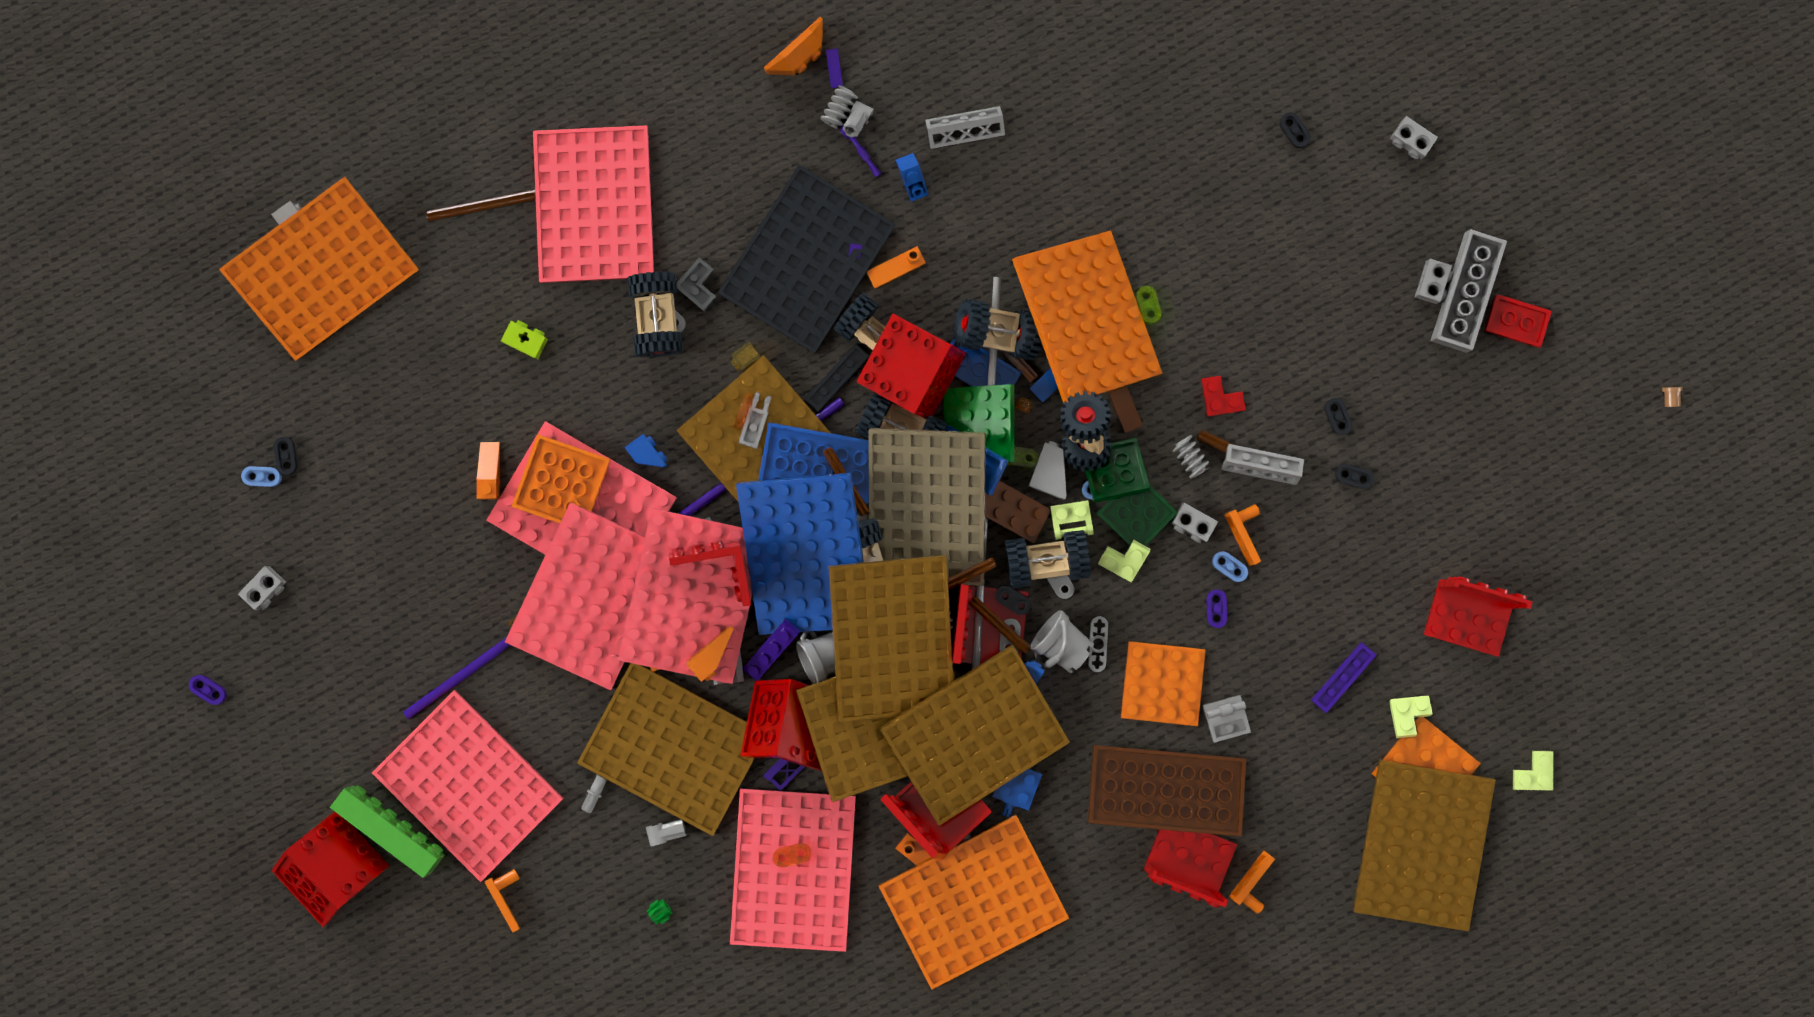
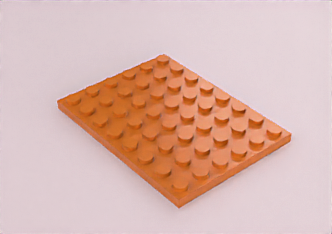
M344 176L219 270L296 361L417 272L419 268Z
M1111 231L1012 259L1063 403L1065 401L1068 402V397L1070 396L1075 398V393L1077 392L1080 395H1083V391H1087V395H1091V392L1099 395L1163 374Z
M1017 815L959 843L942 860L930 858L879 885L931 990L1069 919Z

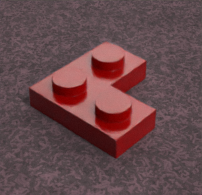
M1221 376L1201 379L1207 417L1246 410L1243 391L1224 394Z

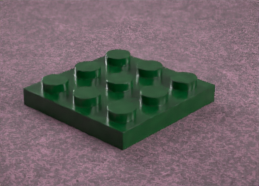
M1137 438L1111 443L1109 459L1107 458L1105 465L1101 463V468L1097 469L1095 466L1093 471L1090 472L1089 468H1085L1093 503L1150 491Z
M1150 486V491L1109 500L1096 514L1129 546L1133 540L1146 546L1178 512Z

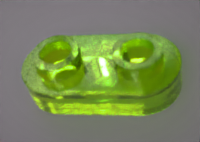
M1143 286L1136 294L1143 320L1148 324H1154L1161 317V309L1156 291L1151 286ZM1143 293H1148L1149 299H1144ZM1149 311L1154 312L1153 318L1148 316Z
M1014 446V462L1007 463V465L1032 468L1038 462V454L1033 449ZM1031 455L1032 461H1026L1025 456Z

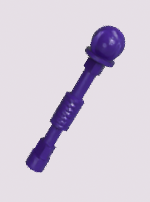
M842 126L840 129L841 134L853 142L858 149L857 152L867 162L875 178L882 174L875 164L872 163L870 156L864 147H861L856 137L851 138L847 136Z

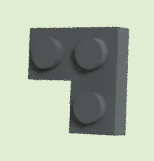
M699 257L677 282L676 286L681 293L701 310L705 311L715 300L716 296L702 284L714 272V269Z

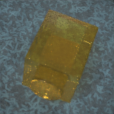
M747 342L731 354L733 358L731 363L736 370L741 369L744 372L761 357L751 343Z

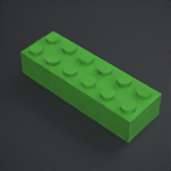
M353 785L344 788L330 806L332 810L422 878L434 871L445 856L442 852V847L435 843L433 845L429 843L426 835L413 831L411 829L412 825L405 820L400 821L396 818L397 814L389 808L387 810L380 806L382 803L375 797H368L365 794L366 790L358 785L355 787Z

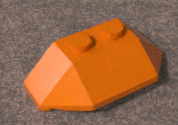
M819 17L783 51L765 65L764 71L772 75H795L797 72L799 74L804 72L807 68V63L811 60L816 61L821 56L823 19Z

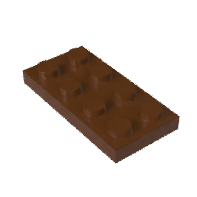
M999 481L993 495L985 493V518L1024 538L1029 543L1035 544L1051 510Z

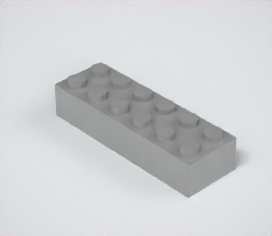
M1472 229L1464 233L1452 271V278L1447 287V294L1443 300L1430 340L1431 342L1465 353L1473 350L1505 250L1506 240Z

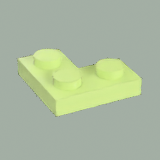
M1133 540L1125 555L1107 546L1098 564L1132 582L1151 549Z
M1429 696L1390 700L1396 738L1415 737L1417 732L1414 718L1432 716Z
M1532 751V770H1513V789L1553 790V751Z

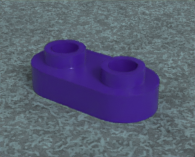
M1212 590L1206 597L1207 622L1214 628H1221L1227 622V598L1223 591ZM1215 595L1219 597V602L1217 603L1213 602ZM1214 615L1220 616L1218 622L1213 620Z
M196 675L189 681L191 692L212 705L223 703L227 697L226 690L221 685L204 675ZM199 681H202L204 684L202 688L198 687ZM216 691L220 694L219 698L214 697Z

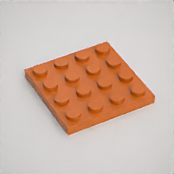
M537 434L511 507L559 524L570 502L592 512L611 459Z
M1128 641L1121 718L1198 726L1205 649Z
M1418 717L1414 720L1417 735L1415 737L1400 738L1383 759L1385 761L1472 775L1481 764L1424 717ZM1378 766L1371 773L1374 777L1377 775Z

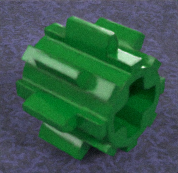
M663 899L654 901L650 904V909L647 910L649 917L656 925L659 923L664 924L673 913Z

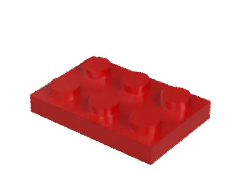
M1496 294L1484 331L1540 348L1552 311Z

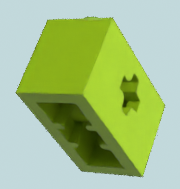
M519 320L516 323L510 321L501 342L538 360L548 341L544 337L545 333L536 328L534 331L527 329V324ZM522 336L530 338L529 341H523L521 339Z

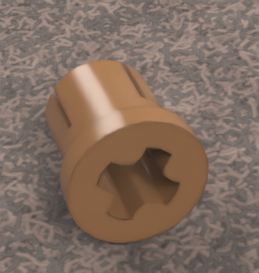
M1683 387L1662 388L1665 407L1681 406V391H1683Z

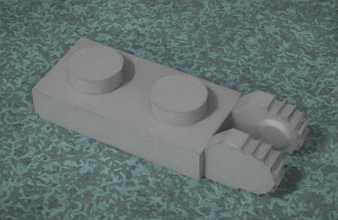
M757 392L755 393L752 406L749 407L739 444L756 449L760 442L771 397L767 396L763 410L757 409L756 406L760 399V393Z

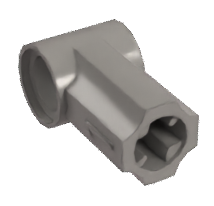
M856 101L851 109L849 118L843 126L846 135L851 138L857 137L864 124H868V118L873 114L874 109Z
M682 819L646 827L650 846L663 844L668 840L687 835Z

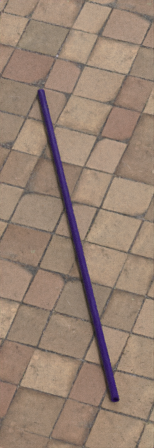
M839 397L818 412L816 416L822 422L845 404ZM720 483L678 514L692 516L728 489ZM506 638L403 711L405 717L410 719L509 648L511 645L505 643Z

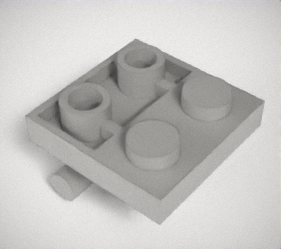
M1241 695L1203 705L1214 743L1251 733L1245 713L1246 705L1242 701Z

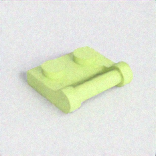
M1089 501L1050 506L1055 540H1061L1064 537V532L1084 530L1087 535H1094ZM1085 521L1086 526L1060 530L1059 524Z

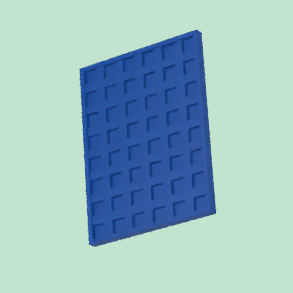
M851 473L737 483V495L759 635L772 634L784 619L788 620L800 632L832 630L828 566L864 562Z

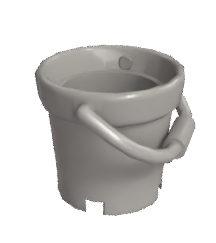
M1059 610L1038 631L1031 643L1030 650L1035 653L1036 662L1041 664L1043 668H1051L1058 664L1069 673H1073L1071 668L1073 667L1077 670L1090 654L1087 648L1090 646L1093 649L1094 643L1069 621V617L1063 611ZM1040 655H1044L1045 657L1049 658V660L1043 663L1040 658Z
M814 631L803 632L800 640L796 643V648L801 664L811 683L815 684L835 676L833 632L819 637L816 636ZM809 633L813 639L809 640L805 638Z

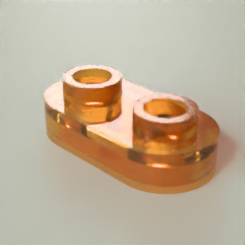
M805 843L780 847L773 854V862L776 866L782 868L805 863L811 856V849ZM799 850H803L805 852V855L803 857H800L798 855ZM779 855H785L786 860L780 861Z

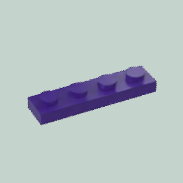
M784 619L747 662L743 670L758 681L798 635L800 630Z
M1360 642L1313 696L1311 701L1324 713H1327L1375 658L1376 654Z

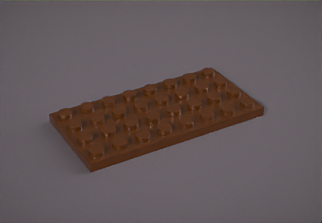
M1093 745L1087 823L1242 836L1246 759Z

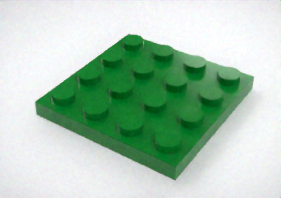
M1014 385L948 388L944 395V422L960 432H985L986 447L1007 459L1008 463H1013Z

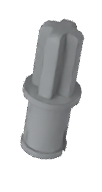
M598 774L596 775L590 790H587L588 795L581 807L583 811L587 813L593 811L598 798L602 796L600 794L607 779Z

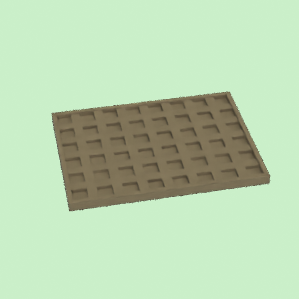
M869 429V519L875 518L878 520L883 536L882 540L878 542L883 561L945 555L948 579L985 561V432ZM985 573L960 585L984 586Z

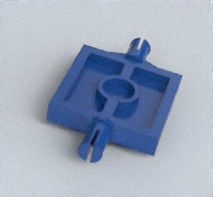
M1029 768L994 791L992 797L1000 799L1006 804L1002 815L1005 816L1008 810L1006 817H1010L1013 807H1020L1029 811L1042 776L1041 773Z

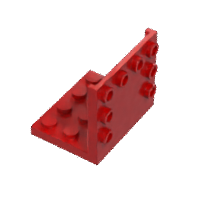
M892 314L857 383L911 413L928 419L930 415L934 416L967 352Z
M722 541L712 542L709 547H703V544L691 546L692 550L684 551V548L672 549V553H669L670 566L733 555L734 567H731L734 582L738 584V586H734L737 601L741 602L743 606L751 605L739 542L723 544Z
M1460 576L1448 577V579L1439 580L1423 635L1499 657L1512 609H1531L1533 601L1526 600L1527 596L1522 594H1508V590L1489 589V585L1478 582L1477 585L1472 584L1468 578Z
M959 585L952 651L953 663H972L975 609L969 605V602L973 597H976V586ZM984 587L983 603L1003 622L1006 619L1017 620L1021 626L1020 637L1023 639L1026 614L1018 615L1000 604L995 596L997 588ZM1019 591L1028 597V592ZM1004 592L1001 596L1007 598L1009 594ZM1019 603L1018 607L1024 608L1025 604ZM982 617L980 664L1000 652V632L984 617ZM1009 625V627L1014 631V625ZM1018 649L1017 653L1021 658L1022 652Z
M793 679L755 681L740 756L745 758H780L822 771L796 692L797 689L809 685Z
M912 781L896 796L885 794L880 799L932 859L942 860L992 813L989 807L980 799L943 824L938 825Z
M334 811L289 847L271 871L317 922L324 927L344 904L390 865L351 823Z
M1159 829L1144 870L1149 874L1148 877L1153 880L1152 882L1164 886L1166 883L1171 885V889L1182 894L1183 891L1190 893L1189 897L1201 901L1202 898L1209 905L1216 908L1220 906L1226 907L1228 899L1219 890L1237 844L1213 834Z

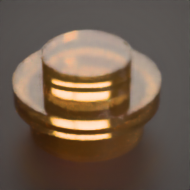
M1020 397V400H1015V408L1029 413L1034 407L1031 404V400Z

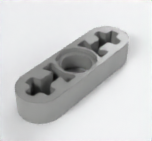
M1097 616L1090 622L1089 640L1093 642L1099 638L1103 641V647L1096 650L1094 647L1092 649L1089 646L1088 666L1094 672H1101L1106 667L1108 622L1104 617ZM1098 619H1101V623H1104V627L1100 629V633H1104V637L1099 635L1093 636V632L1097 633V627H1094V623H1097ZM1092 651L1096 653L1103 652V656L1099 655V661L1102 662V665L1098 669H1095V666L1092 665V661L1096 660V655L1092 656Z

